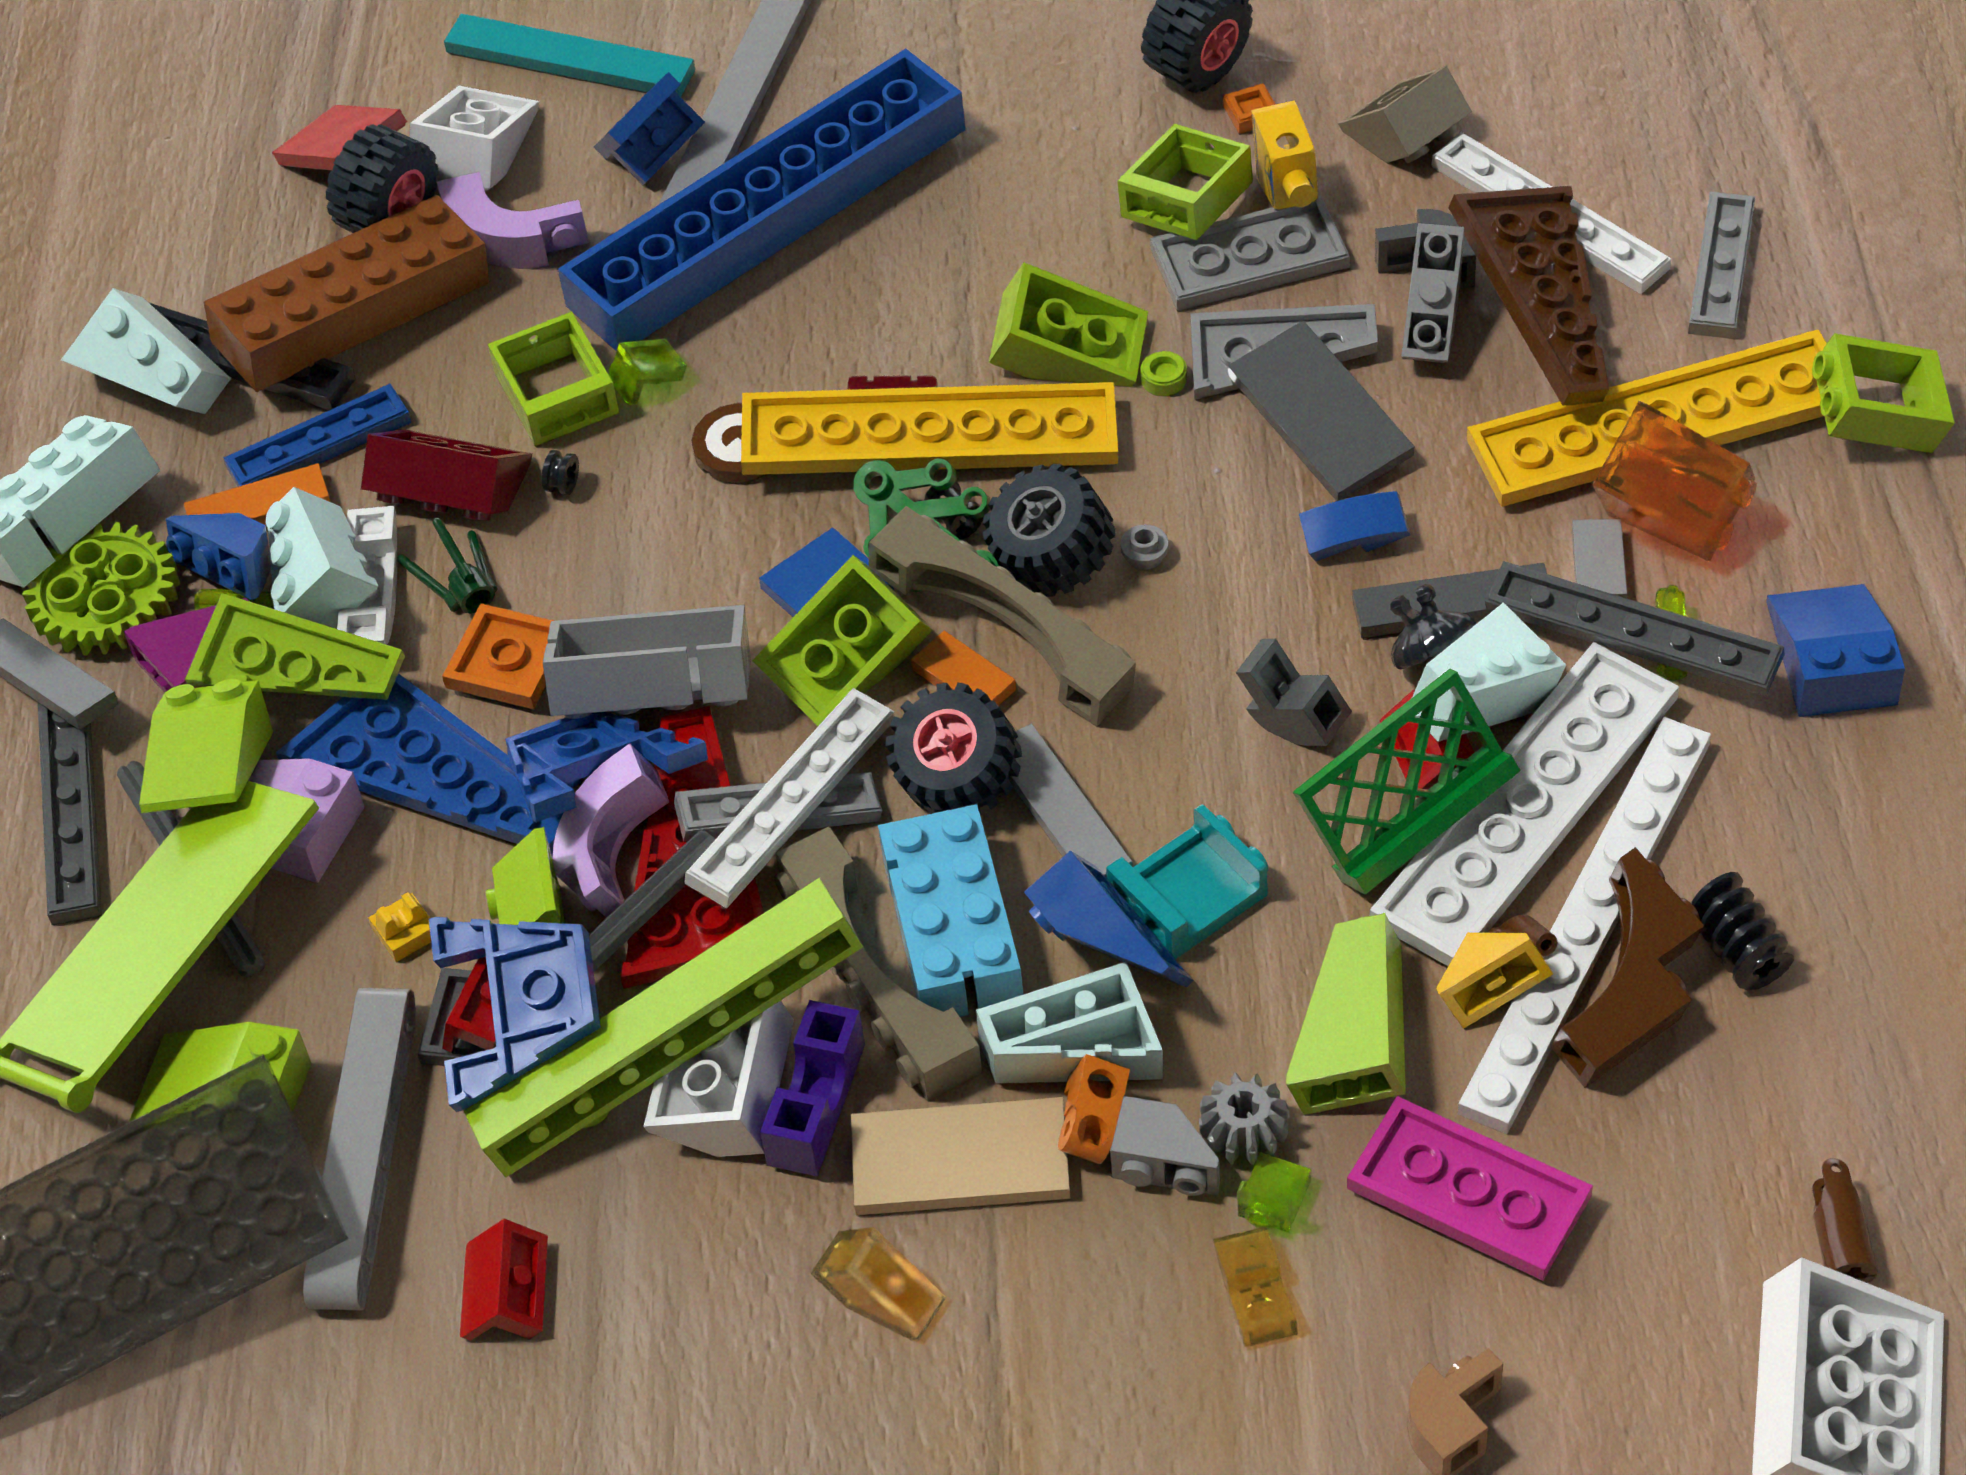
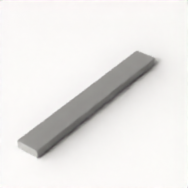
M761 0L702 117L705 123L694 133L659 204L735 157L812 0Z

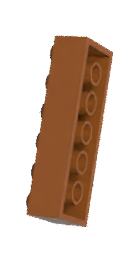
M436 195L205 300L204 307L210 340L257 393L293 376L308 366H314V363L322 358L329 359L489 284L486 246L482 239Z

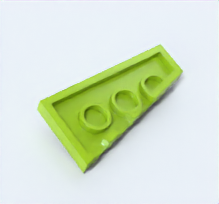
M221 593L185 677V681L194 687L214 686L222 680L231 678L239 679L241 682L259 680L261 690L267 692L387 700L405 655L402 649Z

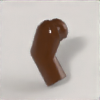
M1517 915L1505 921L1500 928L1495 927L1488 931V933H1527L1543 957L1551 955L1556 950L1558 944L1557 938L1552 932L1528 915Z

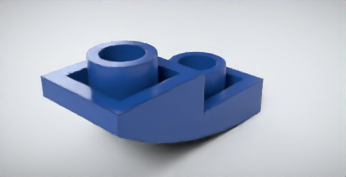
M1397 491L1347 498L1299 514L1308 551L1315 562L1361 545L1365 552H1369L1410 536L1401 499Z

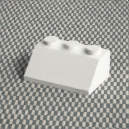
M779 1001L655 1081L644 1122V1128L647 1132L716 1157L764 1154L760 1130L776 1087L780 1088L794 1019L782 1002Z

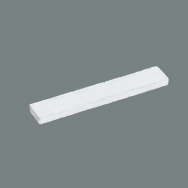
M1462 132L1432 155V167L1474 193L1552 187ZM1571 200L1572 213H1577L1579 224L1576 230L1577 242L1583 246L1585 261L1639 294L1644 293L1670 270V257L1577 201Z
M853 688L686 871L684 883L723 907L728 908L890 726L894 711Z

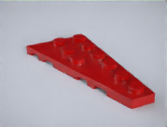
M710 706L661 717L660 728L674 731L676 741L689 744V739L692 737L704 740L706 742L708 760L670 774L654 764V768L658 771L669 803L648 817L647 827L643 832L634 892L687 843L683 841L674 805L675 792L730 786ZM755 877L728 908L685 885L627 940L626 961L623 962L621 972L623 989L661 980L753 919L762 915L764 911Z

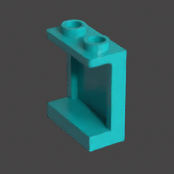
M1203 804L1194 809V824L1190 829L1136 866L1132 867L1123 857H1120L1106 867L1107 879L1175 959L1268 895L1267 872L1269 867L1262 853L1253 846L1248 848L1235 835L1234 829L1226 818L1222 815L1215 816Z

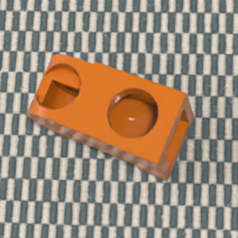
M1085 1054L1067 1078L1064 1093L1067 1096L1064 1111L1065 1120L1059 1136L1058 1150L1097 1164H1101L1105 1160L1113 1142L1130 1069ZM1100 1074L1107 1077L1110 1082L1106 1085L1089 1079V1076Z

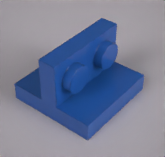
M669 72L594 146L605 160L612 154L642 185L705 123L675 92L681 84Z

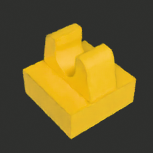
M407 892L401 895V899L387 907H380L375 914L368 917L372 930L395 962L431 943L430 917L413 893Z

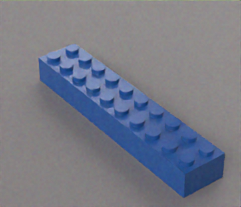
M905 48L558 268L566 307L616 352L621 354L964 132L965 120L962 92Z

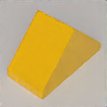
M1467 933L1436 989L1464 1029L1552 976L1553 972L1527 933Z

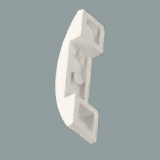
M395 507L351 509L347 511V521L355 536L352 545L355 551L364 555L367 561L364 566L366 575L375 578L379 587L356 609L339 610L337 629L387 645L393 628L397 591V523Z

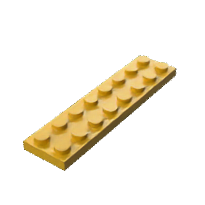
M1819 329L1609 387L1610 389L1603 402L1562 406L1559 401L1467 427V441L1501 507L1823 417L1824 415L1820 411V393L1817 380L1812 374V365L1816 354L1822 351L1827 343Z
M1114 382L742 393V475L857 472L864 464L874 460L888 462L896 471L926 468L929 462L938 458L945 459L955 469L1034 467L1042 464L1044 466H1051L1052 464H1061L1062 466L1118 464Z

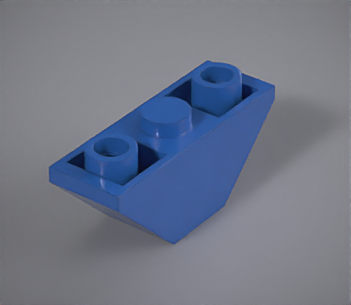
M241 513L177 515L166 518L168 530L166 546L168 552L172 553L175 563L250 600L260 597L271 572V563L268 560L269 544L266 525Z

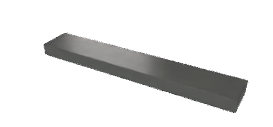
M1503 561L1485 600L1486 610L1493 611L1502 603H1505L1522 621L1592 643L1595 642L1605 647L1763 696L1768 695L1785 655L1784 646Z
M38 702L47 916L51 925L102 916L91 723L79 730Z

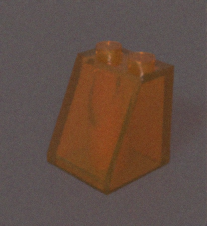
M1638 401L1592 484L1608 516L1614 519H1621V522L1709 562L1716 550L1722 551L1727 546L1734 530V525L1731 522L1739 508H1747L1757 488V483L1754 482L1756 478L1749 462L1641 401Z

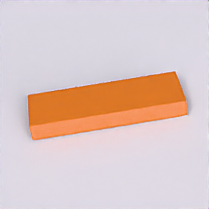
M319 463L191 500L185 502L184 507L187 515L241 513L266 525V515L271 505L276 501H280L293 487L326 501H331Z

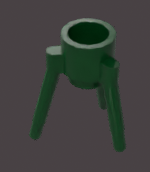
M435 518L433 525L456 565L448 576L449 590L405 555L400 554L397 556V561L440 596L452 612L461 608L464 613H476L480 603L490 605L495 597V592L498 590L497 585L490 576L476 532L471 530L467 533L476 567L466 563L440 518Z

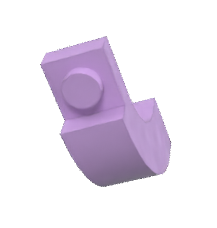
M480 172L437 181L441 199L485 243L487 263L507 268L548 266L546 253L589 243L579 200L531 211H512L499 207L488 198Z
M628 744L603 762L576 791L575 800L577 808L563 813L553 845V865L556 876L577 894L580 901L589 911L593 912L597 909L606 918L625 901L615 873L617 855L623 842L638 824L669 803L658 771L631 744Z

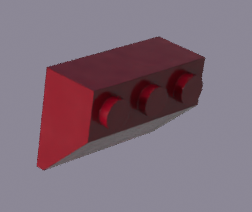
M405 429L372 433L367 436L361 490L377 492L376 500L382 502L404 504L405 498L420 501V509L447 512L448 506L463 509V517L488 521L491 519V514L509 510L529 469L533 453Z

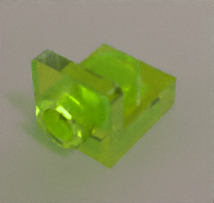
M666 339L621 342L618 345L613 363L610 365L609 376L615 390L626 404L634 405L639 401L644 384L683 380L687 365Z
M1260 1152L1248 1182L1241 1181L1237 1190L1238 1216L1245 1218L1250 1224L1258 1228H1275L1289 1233L1311 1182V1169Z

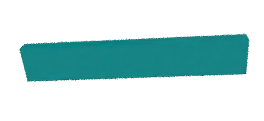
M462 13L444 40L447 53L642 92H648L669 72L681 84L675 90L680 97L696 70L694 59Z

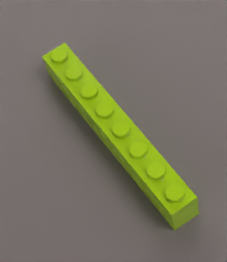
M818 878L600 1018L601 1028L463 1110L482 1151L506 1178L864 946L821 879Z

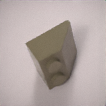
M1444 66L1400 81L1338 125L1342 132L1385 163L1401 158L1406 163H1409L1429 151L1426 144L1434 138L1437 141H1441L1460 130L1461 127L1458 122L1472 113V110L1448 67Z

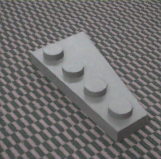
M1375 304L1190 313L1194 400L1239 389L1228 376L1227 365L1302 320L1306 322L1340 362L1377 353L1378 349Z

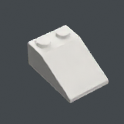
M457 86L410 123V137L426 144L436 156L435 163L438 164L439 170L436 180L441 181L480 172L484 190L487 191L506 176L539 110V101Z

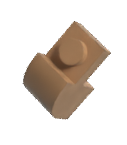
M1490 1348L1474 1358L1466 1356L1460 1359L1448 1370L1445 1378L1429 1362L1421 1369L1412 1383L1409 1394L1408 1436L1414 1452L1433 1475H1456L1486 1454L1488 1427L1476 1415L1473 1409L1501 1391L1503 1363Z

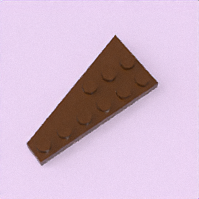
M1559 186L1454 194L1448 207L1458 226L1464 227L1465 238L1562 406L1603 402L1610 388L1603 351L1596 344L1595 331L1598 325L1596 314L1590 312L1589 301L1592 293L1583 246L1578 244L1576 230L1579 224L1577 213H1572L1570 205L1573 198L1572 187Z

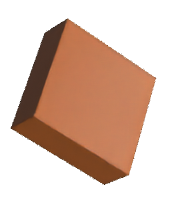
M1264 83L1223 95V107L1239 134L1253 130L1251 110L1276 105Z

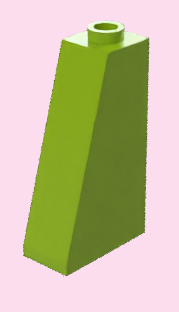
M1385 913L1360 917L1355 920L1337 923L1334 926L1286 1075V1085L1303 1115L1406 1094L1402 947Z

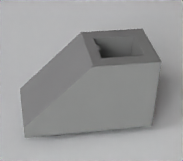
M1124 1096L1110 1150L1112 1177L1138 1187L1156 1185L1174 1188L1180 1193L1190 1196L1201 1194L1218 1196L1220 1190L1219 1158L1176 1104Z

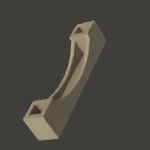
M905 506L869 542V567L881 579L903 594L907 595L914 589L951 596L993 614L1018 631L1037 649L1052 668L1060 683L1058 701L1096 727L1133 689L1136 662L1131 659L1130 655L1118 645H1110L1094 634L1085 622L1077 618L1072 619L1054 607L1053 603L1045 595L1039 592L1034 593L1016 581L1007 569L994 566L979 556L970 544L965 541H957L941 530L932 518L926 515H919Z
M828 826L776 852L779 874L774 876V881L784 900L820 878L854 930L848 915L849 895L858 891L854 863L832 829ZM864 947L830 968L834 975L842 972L848 981L846 989L852 1003L860 1012L867 1010L872 1017L871 1027L879 1044L885 1050L892 1047L898 1056L896 1064L903 1080L910 1088L917 1085L927 1101L982 1074L979 1044L953 1007L943 1012L905 992L881 971Z

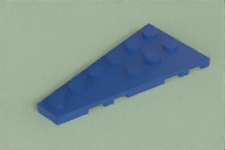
M399 673L387 700L342 697L276 752L278 760L310 758L352 771L361 792L516 844L523 840L533 829L544 827L550 851L553 855L555 835L563 813L539 822L532 820L508 755Z

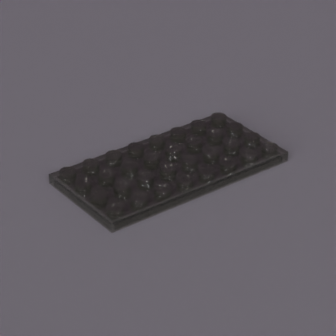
M264 1054L0 1188V1419L349 1239L272 1066Z

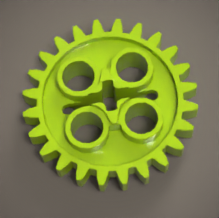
M116 522L110 532H104L103 527L99 523L95 526L93 534H86L63 555L58 554L55 549L47 548L55 561L27 585L29 589L22 592L27 604L25 609L31 623L34 624L39 636L46 635L49 645L53 646L61 641L64 651L69 653L79 644L83 655H88L94 645H99L102 653L107 654L110 643L117 642L123 650L127 648L125 630L132 626L157 620V615H171L172 612L168 602L178 600L179 597L175 587L180 585V580L176 572L178 569L172 553L168 552L164 541H156L153 532L149 531L141 536L138 526L133 525L124 533L120 522Z

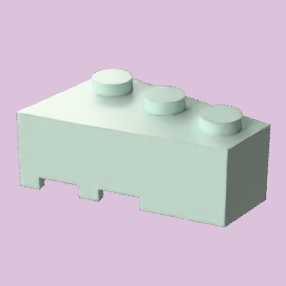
M112 288L61 359L64 362L173 406L206 414L231 379L143 297Z
M293 487L280 501H276L271 505L266 515V526L268 527L269 537L268 560L271 563V597L274 602V609L336 628L339 610L356 609L379 587L375 578L366 575L364 566L367 561L364 555L355 551L352 545L355 536L341 506L296 487Z
M1502 603L1426 664L1413 697L1448 669L1455 670L1461 677L1488 726H1492L1535 713L1556 688L1566 664L1550 649L1545 641L1541 640L1505 603ZM1450 689L1437 699L1433 718L1452 720L1456 698ZM1465 717L1464 723H1469L1468 719ZM1431 725L1430 734L1438 742L1446 740L1450 728ZM1462 730V734H1466V733L1472 732V731Z
M1126 962L976 1010L979 1041L995 1083L1067 1082L1068 1076L1085 1054L1130 1069L1128 1080L1163 1079V1050ZM1100 1074L1089 1076V1079L1095 1081H1110L1107 1077Z

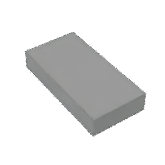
M1621 519L1572 520L1575 583L1627 598Z

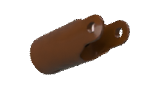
M1830 1158L1824 1161L1822 1165L1823 1178L1817 1179L1812 1186L1815 1201L1813 1219L1825 1267L1869 1283L1876 1277L1878 1270L1863 1206L1857 1190L1852 1184L1848 1166L1840 1159ZM1831 1167H1838L1840 1172L1833 1171Z

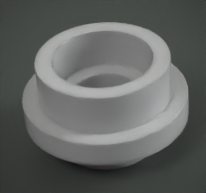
M1145 524L1137 525L1127 530L1122 536L1120 543L1123 557L1131 566L1140 570H1149L1157 567L1163 561L1169 548L1168 537L1165 532L1156 526Z

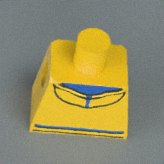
M1295 100L1251 110L1256 176L1258 183L1273 208L1281 210L1294 206L1305 207L1316 201L1318 198L1315 149ZM1283 136L1286 137L1289 143L1284 145L1285 149L1277 145L1278 139Z

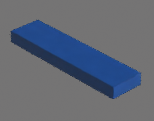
M390 383L223 457L230 475L239 487L317 463L321 464L367 443L368 434L394 431L412 423L409 411Z

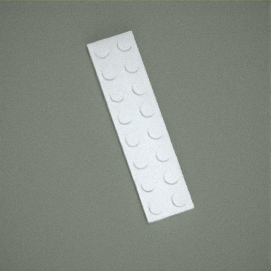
M1593 642L1503 750V752L1513 756L1521 771L1419 851L1370 909V916L1385 913L1399 939L1449 966L1467 933H1488L1675 703L1678 699L1679 686Z

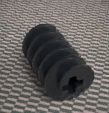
M1738 872L1725 873L1701 888L1691 904L1697 910L1700 921L1704 925L1700 933L1706 941L1711 942L1710 947L1717 957L1722 958L1721 963L1729 973L1733 974L1732 978L1738 987L1744 990H1757L1781 977L1789 969L1794 958L1792 954L1782 953L1786 949L1788 941L1783 934H1774L1777 926L1772 919L1763 918L1765 909L1760 903L1753 902L1754 894L1750 888L1742 887L1743 879Z

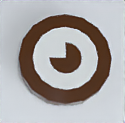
M742 403L721 406L706 414L695 426L691 442L696 464L702 471L704 468L711 473L712 478L721 482L742 483L756 480L765 475H742Z

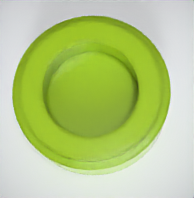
M1169 351L1155 352L1147 356L1141 364V383L1144 389L1156 396H1170L1180 392L1187 383V365L1185 360L1180 355Z

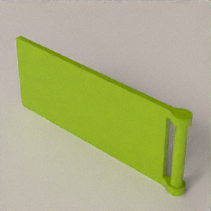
M248 781L237 802L192 807L0 1038V1078L56 1099L61 1107L75 1113L85 1111L92 1102L98 1081L318 811L319 806L311 798ZM14 1049H18L81 1074L69 1080H63L10 1060V1056Z

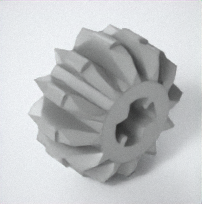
M1235 1072L1229 1086L1215 1080L1211 1088L1212 1095L1203 1096L1200 1102L1201 1118L1199 1119V1132L1203 1138H1208V1146L1214 1153L1226 1150V1159L1230 1165L1239 1155L1246 1156L1252 1166L1257 1161L1258 1152L1273 1157L1277 1151V1142H1285V1138H1287L1288 1123L1286 1122L1289 1119V1106L1286 1100L1280 1099V1090L1277 1088L1276 1083L1262 1087V1079L1258 1073L1249 1082H1242Z

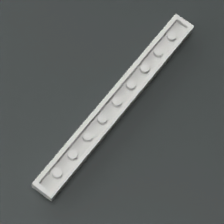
M1663 717L1550 930L1556 936L1558 944L1556 950L1551 955L1543 958L1551 968L1553 975L1514 998L1458 1103V1115L1508 1134L1551 1051L1555 1038L1567 1021L1620 919L1616 897L1609 882L1620 857L1635 847L1646 859H1651L1709 748L1711 733Z

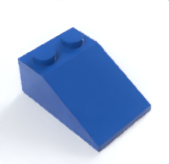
M1865 584L1767 595L1766 603L1778 645L1784 646L1785 655L1783 663L1799 717L1898 705L1905 666L1894 630Z
M1071 850L1024 891L1034 904L1029 913L1048 934L1053 932L1062 941L1069 937L1083 946L1126 962L1183 987L1189 986L1194 981L1099 868Z

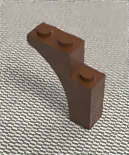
M1636 847L1620 857L1609 878L1616 897L1621 924V946L1612 981L1592 1005L1561 1027L1551 1046V1049L1584 1088L1678 1022L1692 1001L1681 978L1674 972L1667 971L1664 966L1693 946L1704 925L1700 921L1695 907L1687 899L1680 898L1665 881V876L1660 867L1653 860L1646 859Z

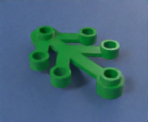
M941 458L932 460L926 468L896 471L891 464L885 461H870L857 471L853 482L855 495L869 509L870 535L865 539L863 545L864 552L868 557L869 542L889 523L888 506L896 513H899L907 506L919 515H926L932 518L941 530L957 541H961L935 519L966 515L974 519L982 518L984 514L990 511L988 507L991 501L990 497L978 487L967 488L962 492L961 496L913 502L901 492L927 486H933L937 490H947L952 487L957 477L956 470L948 461ZM942 467L947 468L946 478L939 482L934 481L935 471ZM875 476H882V485L876 490H870L869 483L871 479ZM974 496H982L981 506L976 510H969V500ZM985 550L976 551L979 556L994 566H1000L990 552ZM914 589L911 590V592H920V591H922V590H914Z

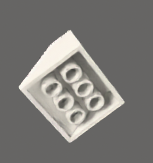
M1802 1257L1763 1282L1752 1475H1939L1944 1313Z

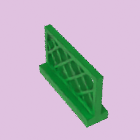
M1448 669L1295 789L1293 794L1335 861L1332 868L1340 881L1363 894H1367L1521 770L1513 756L1502 751L1458 672ZM1450 689L1456 698L1452 720L1433 718L1437 699ZM1465 717L1468 719L1469 723H1464ZM1407 722L1419 723L1413 751L1394 749L1398 729ZM1431 725L1450 728L1444 756L1425 753ZM1462 730L1475 732L1483 745L1467 759L1456 758ZM1368 753L1380 754L1374 782L1355 779L1358 762ZM1392 756L1411 759L1405 786L1386 784ZM1423 761L1442 763L1438 782L1428 790L1418 788ZM1328 784L1340 785L1334 813L1320 811L1313 799V796ZM1353 787L1372 790L1366 817L1347 815ZM1384 792L1403 794L1399 813L1390 820L1378 819ZM1326 820L1332 821L1331 827ZM1345 823L1364 825L1360 844L1346 854L1340 844Z

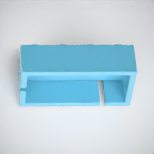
M975 804L878 825L883 862L891 895L893 896L916 998L943 1012L953 1007L959 1017L967 1016L969 1013L964 978L970 976L974 978L978 1009L1024 995L1021 967L978 805Z

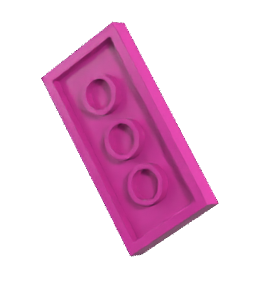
M1398 1096L1347 1177L1348 1190L1542 1281L1547 1276L1591 1199L1593 1185Z

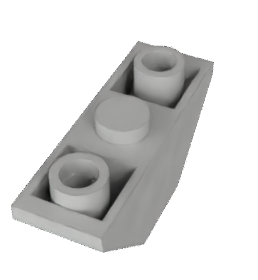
M1418 223L1402 359L1438 363L1449 362L1460 294L1464 227Z

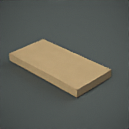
M1063 1097L851 1114L854 1207L856 1215L1070 1199L1067 1153L1058 1150L1059 1136L1065 1120Z

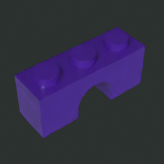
M809 1000L793 1042L795 1067L790 1088L787 1090L776 1087L760 1130V1135L768 1166L818 1177L864 1050L865 1040L859 1010Z

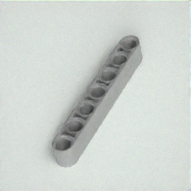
M359 988L356 993L304 1274L303 1293L307 1309L363 1310L367 1303L415 1025L416 1002L412 989Z

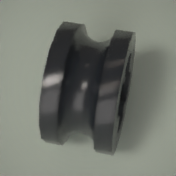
M551 450L547 454L541 475L542 487L545 491L554 492L558 488L559 492L563 495H570L573 492L579 474L577 455L568 453L565 457H562L561 452Z

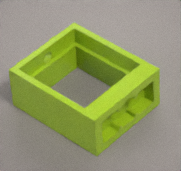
M1174 123L1117 180L1121 217L1198 240L1253 183L1250 145ZM1181 168L1212 177L1198 192L1168 184L1170 179Z
M572 311L488 343L495 375L534 446L619 414L613 382ZM537 335L534 339L529 340L532 336ZM573 354L586 378L528 401L515 376Z
M1834 333L1824 349L1819 351L1814 358L1812 374L1817 380L1821 398L1820 411L1825 416L1830 437L1933 453L1955 424L1936 350ZM1854 376L1900 383L1905 406L1859 399Z

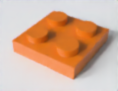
M480 603L442 675L445 688L534 709L546 687L543 658L546 644H548L547 638L550 623L554 620Z

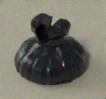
M1424 584L1416 589L1417 601L1422 607L1421 611L1412 609L1409 599H1406L1404 595L1394 598L1390 603V610L1395 615L1401 616L1405 625L1403 631L1393 644L1391 659L1397 669H1406L1437 656L1475 626L1476 622L1470 616L1461 612L1438 610L1436 603L1433 601L1436 592L1431 584Z

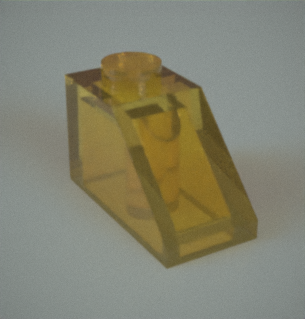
M874 1227L838 1231L810 1273L847 1309L912 1341L920 1340L947 1298Z

